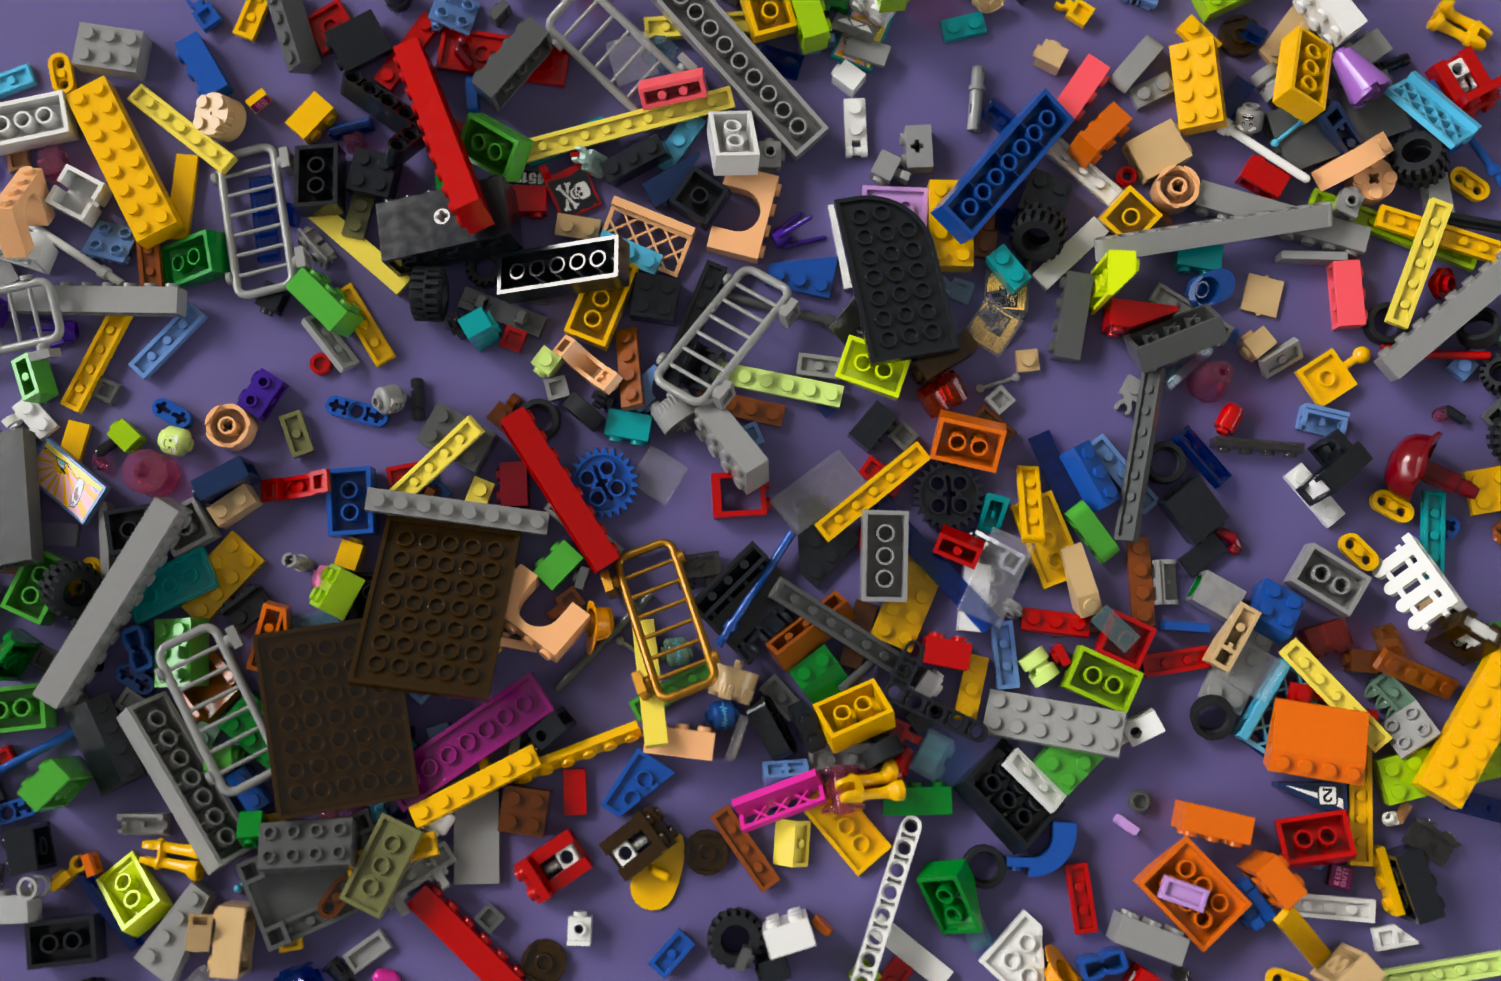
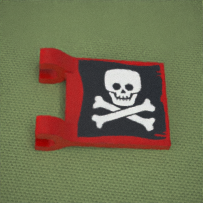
M574 150L570 152L571 158L580 157L579 151ZM546 163L537 166L558 213L577 216L602 205L589 174L581 170L583 163H574V166L553 175L550 174Z

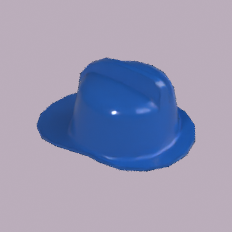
M1214 269L1191 278L1184 294L1188 297L1191 306L1194 308L1205 303L1211 307L1229 298L1235 288V277L1228 269Z

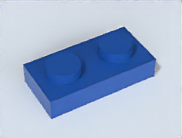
M678 928L649 960L648 964L665 979L696 943L683 930Z

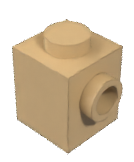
M1045 39L1043 45H1037L1032 55L1036 58L1033 65L1056 76L1069 50L1062 47L1055 40Z
M1263 325L1255 332L1249 330L1241 337L1242 342L1237 347L1240 349L1239 352L1244 359L1253 362L1278 342Z
M189 913L184 951L195 953L209 952L213 914Z

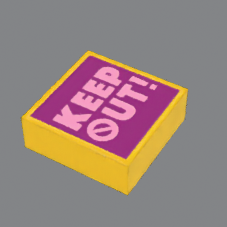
M261 88L246 99L245 102L257 114L273 101Z

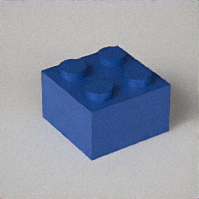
M1265 577L1254 586L1247 605L1262 613L1253 630L1277 644L1282 643L1291 637L1306 599Z

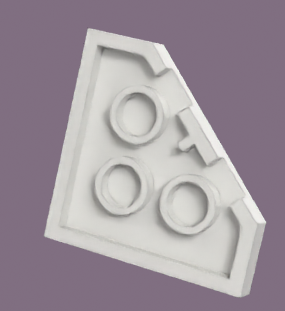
M1022 909L978 961L999 981H1045L1042 925L1027 911Z

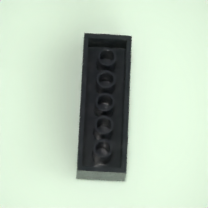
M619 234L498 253L497 295L507 303L513 304L629 286L630 244Z

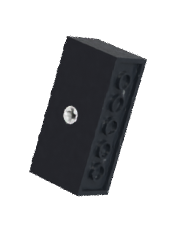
M492 175L488 179L478 180L495 224L469 235L465 227L461 229L456 220L457 215L453 216L447 205L450 202L449 198L446 199L442 189H431L418 195L408 194L404 198L396 200L387 199L382 203L376 204L382 262L400 277L411 274L415 266L445 267L495 256L498 253L524 249L515 190L503 175Z

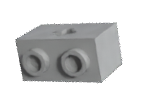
M931 124L905 125L903 133H900V146H904V154H901V167H905V171L911 174L932 173L934 163ZM913 147H917V150H919V152L915 153V149H913Z

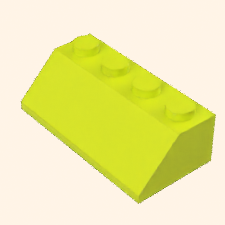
M1108 250L1091 270L1090 274L1094 275L1090 299V315L1098 312L1139 271L1140 260L1136 258V251Z

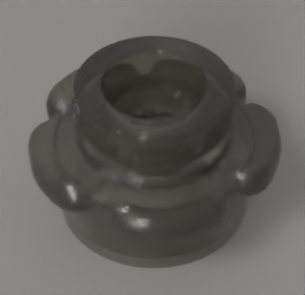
M1174 966L1172 968L1170 977L1173 981H1192L1190 977L1191 972L1184 966Z

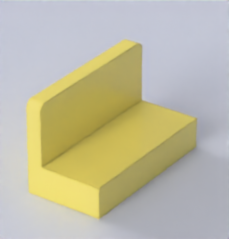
M782 819L775 822L773 864L792 868L808 867L811 821Z

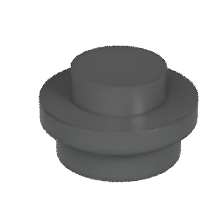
M1134 790L1129 794L1127 802L1132 811L1142 813L1150 807L1151 799L1145 791Z

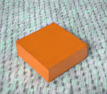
M97 851L80 856L87 878L104 872Z

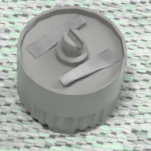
M682 388L683 391L690 394V392L687 389ZM669 392L666 394L667 398L662 402L657 401L650 406V414L665 436H671L681 430L688 432V429H692L690 424L695 419L694 409L699 407L690 405Z

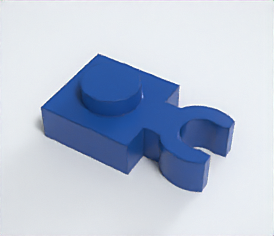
M186 0L190 8L196 10L191 14L205 33H208L224 22L210 2L205 4V0H198L196 3H192L190 0Z

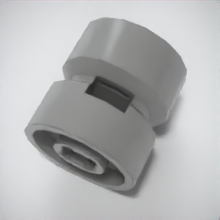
M1275 62L1269 63L1250 77L1255 87L1261 89L1260 94L1267 104L1272 102L1277 72Z

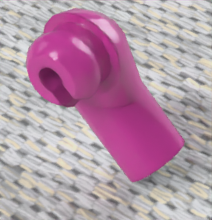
M378 969L372 976L373 981H402L398 973L392 969Z

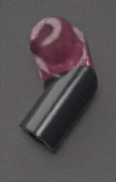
M1450 405L1438 407L1432 412V418L1436 422L1451 419L1460 425L1466 418V415Z
M111 438L94 450L91 463L93 466H96L97 470H103L108 466L105 460L106 454L118 447Z

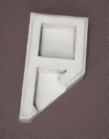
M1395 924L1370 927L1374 949L1377 952L1419 944L1417 939L1404 932Z

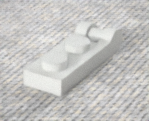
M865 98L844 99L845 158H852V156L867 158ZM852 143H860V147H852Z

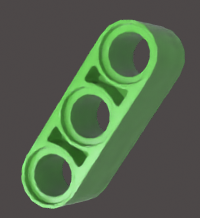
M1083 500L1064 513L1066 520L1100 564H1104L1120 551L1118 545Z

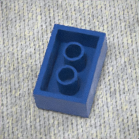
M371 466L330 469L331 492L326 493L328 536L332 538L379 535L378 513L365 512L364 510L367 488H377L376 469Z

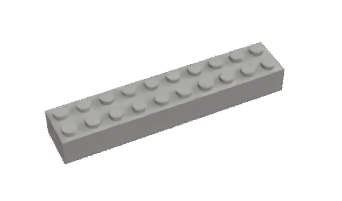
M651 0L727 86H730L735 96L749 111H752L753 116L776 141H781V147L785 148L787 154L795 162L828 134L829 127L715 0Z
M171 497L154 498L32 694L33 696L55 709L77 703L84 694L82 689L93 680L96 674L94 670L98 664L103 663L108 655L107 649L118 640L120 628L122 625L125 626L131 619L132 614L130 612L133 607L140 604L144 597L142 593L146 587H149L156 578L154 574L158 567L161 568L167 561L168 556L166 554L170 548H174L180 539L178 535L181 530L187 528L192 520L190 516L193 513L191 509Z

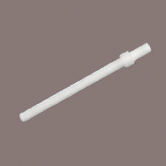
M28 226L32 231L38 230L45 233L46 237L53 242V245L95 271L96 275L103 280H109L115 283L116 286H123V283H125V280L112 273V269L106 265H100L85 254H81L79 250L42 226Z

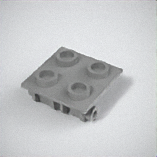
M1417 700L1380 723L1393 737L1389 742L1402 760L1441 735V732Z

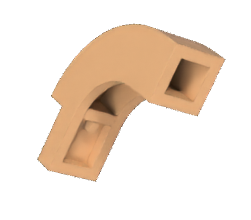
M1384 131L1347 153L1311 172V175L1322 192L1386 157L1394 149Z
M567 334L552 350L587 382L608 395L618 388L619 383L623 379L617 372L601 363Z

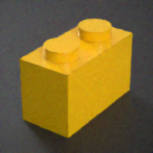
M314 91L285 123L304 142L311 145L321 138L322 132L327 127L332 126L336 122L339 114L333 106Z

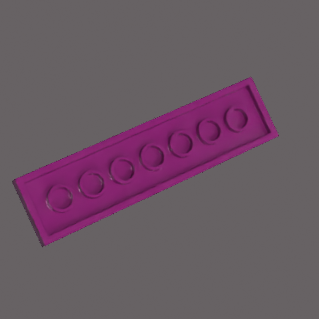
M529 672L489 699V702L483 703L413 751L420 796L396 800L403 813L409 810L408 807L428 798L556 710L532 672Z

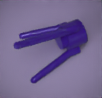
M802 212L797 213L783 225L774 229V232L770 233L777 248L783 247L784 250L825 240L827 237L824 235L790 243L789 241L793 239L790 232L813 219V216L809 215L787 228L802 216Z
M39 317V321L42 323L54 324L53 319ZM63 320L65 329L62 337L63 340L50 344V347L56 348L65 344H74V339L79 338L77 322ZM36 326L31 327L30 330L37 331ZM41 326V330L55 331V326Z

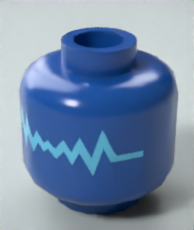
M731 700L714 701L710 704L709 710L705 711L706 723L711 724L715 731L733 729L736 723L739 722L738 706L734 705Z

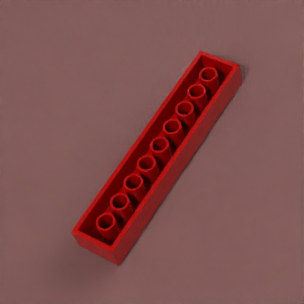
M417 36L394 46L393 49L396 56L393 57L397 68L402 70L399 72V76L403 84H407V87L404 88L409 100H413V103L410 105L415 116H419V119L416 121L421 132H425V135L422 137L427 148H431L429 156L432 163L437 165L435 173L439 181H443L441 189L446 199L449 198L450 202L447 205L453 216L457 215L456 220L461 229L465 227L469 235L494 225L495 223L432 61Z

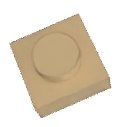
M1038 349L1017 350L1014 352L1018 374L1040 371Z

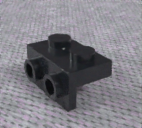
M694 341L691 350L719 366L722 365L726 353L722 350L704 346L699 341ZM688 354L683 366L684 370L709 384L713 383L719 372L716 368L691 354ZM680 372L678 381L688 388L704 393L708 389Z

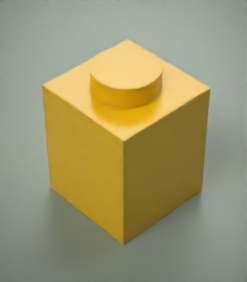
M350 537L349 541L342 539L334 565L360 572L368 547L362 545L363 540Z

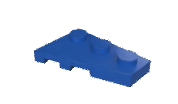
M838 256L770 263L767 273L786 283L794 293L829 300ZM765 282V286L775 288Z
M638 747L600 806L619 818L672 776L675 771L648 753H643V750Z

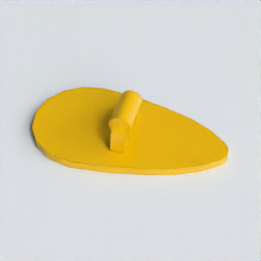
M680 833L676 837L679 841L677 844L632 878L630 884L631 895L635 903L647 910H660L667 906L674 897L685 858L684 839Z

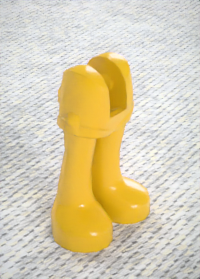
M1442 0L1433 12L1434 15L1428 21L1426 29L1432 32L1439 31L1454 37L1463 46L1468 47L1471 45L1473 50L1482 52L1487 45L1485 40H1489L1493 35L1492 30L1480 20L1476 21L1456 11L1453 7L1455 0ZM1446 19L1463 27L1466 32L1450 24Z
M893 759L885 761L879 772L868 775L849 774L847 777L835 782V787L838 791L854 789L840 795V801L844 804H859L870 799H890L899 802L906 798V788L902 780H897L898 767ZM888 784L879 788L864 789V786Z
M164 838L144 840L142 842V848L158 850L157 857L140 856V863L153 867L155 870L163 868L180 871L193 881L199 882L203 879L205 869L200 861L167 858L168 853L198 859L190 844L173 843L166 841Z

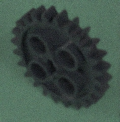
M939 460L936 462V468L929 464L930 472L923 469L921 473L924 478H916L920 485L913 486V489L918 491V493L912 495V498L918 499L913 504V507L920 506L921 508L917 515L924 513L925 517L922 521L925 522L930 519V527L937 523L939 531H941L943 524L950 527L954 525L957 530H960V523L967 527V519L974 521L973 513L980 514L981 512L977 506L984 505V502L980 501L979 498L985 496V493L978 490L984 485L976 483L980 476L972 477L974 469L967 472L965 470L966 466L958 467L957 464L950 465L948 462L942 465ZM946 476L950 477L949 493L954 496L949 500L950 515H947V497H943V494L947 492ZM933 479H938L942 482L941 490H935L931 486ZM961 479L964 482V489H956L953 484L954 480ZM934 501L942 503V512H935L932 509ZM955 501H962L965 504L963 512H958L954 508Z

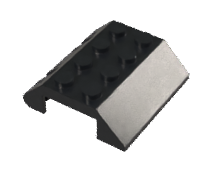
M753 540L694 598L701 618L718 635L721 634L724 629L723 625L727 619H731L769 561L768 555ZM777 566L737 624L739 627L736 632L732 633L726 641L748 665L755 660V657L749 652L750 650L757 656L761 654L760 649L753 644L758 637L766 644L770 641L765 636L766 634L774 638L788 627L781 620L782 618L789 624L794 621L785 612L786 607L768 597L779 577L794 584Z

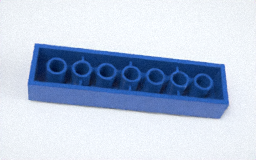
M1046 88L1029 100L931 211V214L960 244L972 239L1075 119Z

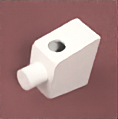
M1151 706L1126 720L1122 745L1130 742L1131 746L1135 747L1166 731ZM1138 727L1139 731L1137 734L1133 735L1130 733L1132 728Z

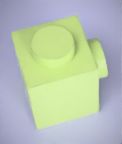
M543 345L530 363L534 367L533 371L541 378L545 376L553 378L563 366L564 361L560 356Z

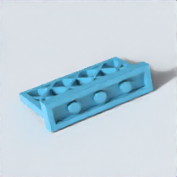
M1416 71L1411 72L1406 79L1388 87L1384 92L1386 96L1451 150L1462 143L1464 145L1468 143L1482 127Z
M1284 658L1274 659L1231 732V735L1246 742L1262 754H1265L1268 738L1266 728L1270 727V723H1264L1263 715L1266 711H1273L1274 696L1277 692L1284 691L1286 699L1288 692L1286 676L1288 672L1291 671L1296 675L1297 683L1308 685L1307 682H1302V677ZM1312 699V703L1316 704L1319 699ZM1261 729L1264 741L1258 743L1252 741L1250 737L1254 730Z

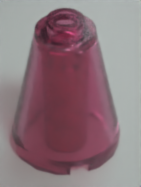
M1204 359L1196 362L1186 376V387L1190 395L1203 403H1213L1222 399L1229 391L1233 377V368L1228 362Z

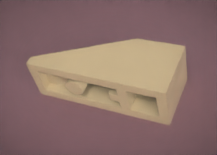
M1079 542L1060 548L1072 609L1081 618L1103 612L1099 592L1082 543Z
M1240 602L1212 640L1202 661L1222 672L1229 673L1262 613Z

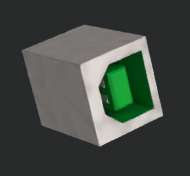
M1205 570L1198 573L1184 601L1217 620L1226 622L1238 604L1242 602L1247 591L1215 573Z

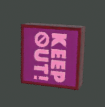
M1336 863L1329 864L1325 885L1350 891L1355 868Z

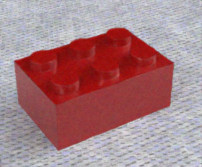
M1346 809L1276 819L1274 822L1280 855L1289 863V870L1355 861L1357 857Z

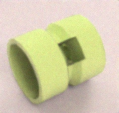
M1039 646L1018 660L1024 672L1030 673L1028 678L1035 688L1040 687L1060 673L1054 662L1048 661L1049 655L1043 646Z

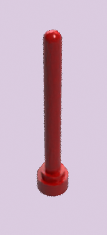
M1382 344L1380 350L1386 346L1391 347L1392 344ZM1434 350L1425 359L1489 360L1492 358V353L1489 351Z

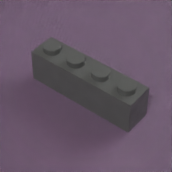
M266 0L288 72L311 74L322 63L303 1Z
M1068 270L1064 277L1061 276L1059 282V289L1062 290L1061 298H1057L1055 305L1058 315L1057 319L1054 318L1051 329L1052 332H1055L1054 339L1050 340L1048 346V353H1051L1050 360L1077 364L1080 361L1094 275Z

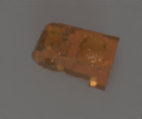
M1392 623L1372 628V637L1377 645V651L1381 653L1382 649L1386 647L1406 656L1398 632Z

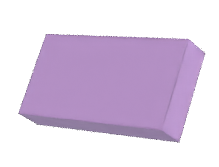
M1164 874L1157 897L1203 913L1210 890Z

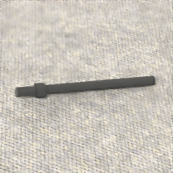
M731 292L725 298L731 302L771 311L773 306L762 300ZM800 310L801 314L797 317L798 319L822 324L825 328H829L835 321V316L827 314L822 316Z
M651 593L643 596L637 603L634 602L638 615H641L644 612L643 609L655 598ZM628 612L614 625V629L608 638L600 640L595 644L591 655L586 653L553 686L559 693L631 622Z

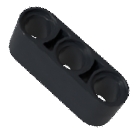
M764 695L750 702V705H746V713L774 761L782 760L797 753V744L770 696Z

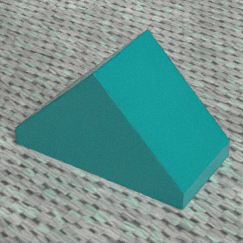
M987 493L983 498L984 505L981 507L977 529L999 534L1010 498Z

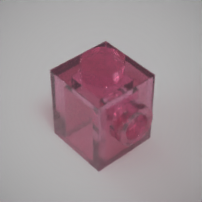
M49 145L43 150L37 151L39 158L37 160L38 168H42L45 178L51 182L57 181L66 163L70 165L67 152L56 145Z

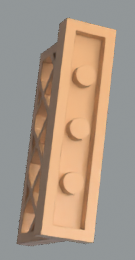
M614 195L603 229L618 234V229L628 225L633 237L627 240H635L636 244H639L638 237L649 234L653 245L646 248H655L657 253H659L657 246L669 242L673 253L663 257L661 261L662 267L659 266L658 271L678 278L697 229ZM615 211L624 214L627 222L615 227L612 220ZM627 216L632 217L634 219L629 221ZM637 221L644 222L647 230L635 235L631 224ZM648 224L654 227L649 229ZM662 229L667 239L655 243L651 232ZM668 232L674 235L669 237ZM677 237L687 239L684 248L675 251L671 240ZM675 256L678 263L675 271L666 269L663 260Z

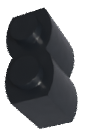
M804 700L788 706V716L796 726L797 738L808 752L812 754L825 748V735L818 727L817 715Z

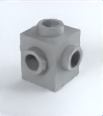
M764 138L758 144L760 152L758 171L780 173L781 161H785V148H781V141H776L774 138Z

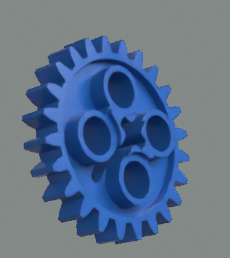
M597 447L594 448V454L587 450V458L579 456L578 458L581 463H573L576 471H569L574 476L573 479H570L574 486L578 485L583 492L584 497L582 499L585 504H590L596 515L599 513L600 519H604L606 513L609 518H613V511L617 515H622L621 508L629 510L626 503H634L635 501L631 496L639 494L634 490V487L640 486V483L634 482V479L639 477V474L632 473L636 466L628 465L632 460L631 458L623 460L624 452L616 455L617 451L615 448L610 453L608 452V447H603L602 453ZM607 462L613 465V471L610 474L604 471V465ZM595 465L598 466V470H599L600 476H599V474L597 473V471H595V469H594V466H595ZM587 472L593 474L594 480L591 484L585 482L584 477ZM602 479L608 480V482L605 484L606 487L600 486ZM618 481L623 484V491L620 494L614 491V484ZM607 489H608V491L610 492V494L613 496V498H614L613 501L610 500L609 494H608V492H607ZM597 492H601L604 496L601 504L596 503L594 499Z

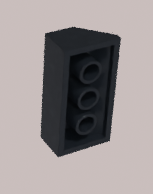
M108 691L81 703L65 714L102 796L147 776L136 751L116 719L119 714Z

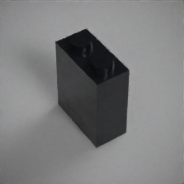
M371 9L324 32L327 37L324 42L329 51H334L338 57L335 62L341 72L351 69L359 71L393 52Z
M1189 474L1157 501L1160 508L1186 543L1193 545L1205 542L1208 539V535L1223 527L1224 521L1229 518V515L1199 475Z

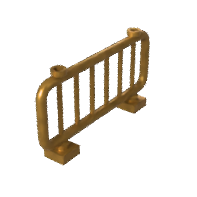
M662 538L619 555L620 558L614 564L616 575L612 576L608 570L600 572V577L605 592L611 600L620 597L617 590L620 588L648 676H644L640 670L631 673L637 694L642 700H646L652 697L650 689H652L656 698L660 701L673 702L711 687L717 681L719 674L717 663H720L721 659L717 649H711L682 564L687 562L683 550L678 551L674 542ZM662 547L669 550L671 559L625 576L623 565L626 561ZM673 563L678 578L631 595L627 580ZM678 582L680 583L684 598L638 615L633 600ZM687 603L691 618L644 635L640 623L641 619L679 604ZM693 622L698 638L651 656L647 639ZM700 642L705 659L666 674L657 675L653 660ZM707 663L709 676L706 679L670 693L663 692L660 680Z

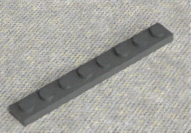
M1159 367L1152 373L1141 374L1121 492L1122 498L1120 499L1114 540L1118 542L1138 543L1166 376V369L1163 367Z
M779 577L768 597L885 671L891 672L900 653L899 651L786 579ZM919 665L910 684L913 688H915L925 671V668ZM900 666L898 668V675L901 678L908 676V666Z

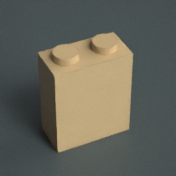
M1171 118L1125 142L1121 148L1130 166L1137 171L1138 180L1142 186L1155 180L1166 167L1171 165L1181 166L1193 156L1191 146L1183 140L1179 126L1173 123Z

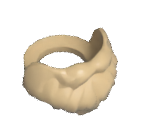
M972 0L971 2L979 12L991 14L1003 7L1005 0Z

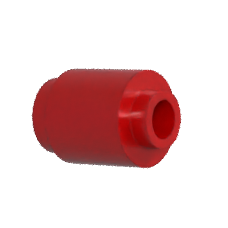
M1227 403L1226 406H1223L1213 425L1216 433L1224 437L1234 435L1243 418V408L1234 403Z

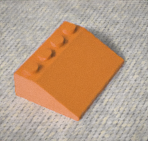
M1275 697L1263 763L1268 771L1362 786L1366 766L1369 713Z
M1184 836L1149 863L1132 880L1179 930L1184 932V935L1190 939V942L1203 953L1252 905L1244 894L1188 836ZM1164 874L1210 890L1204 912L1201 913L1157 897Z

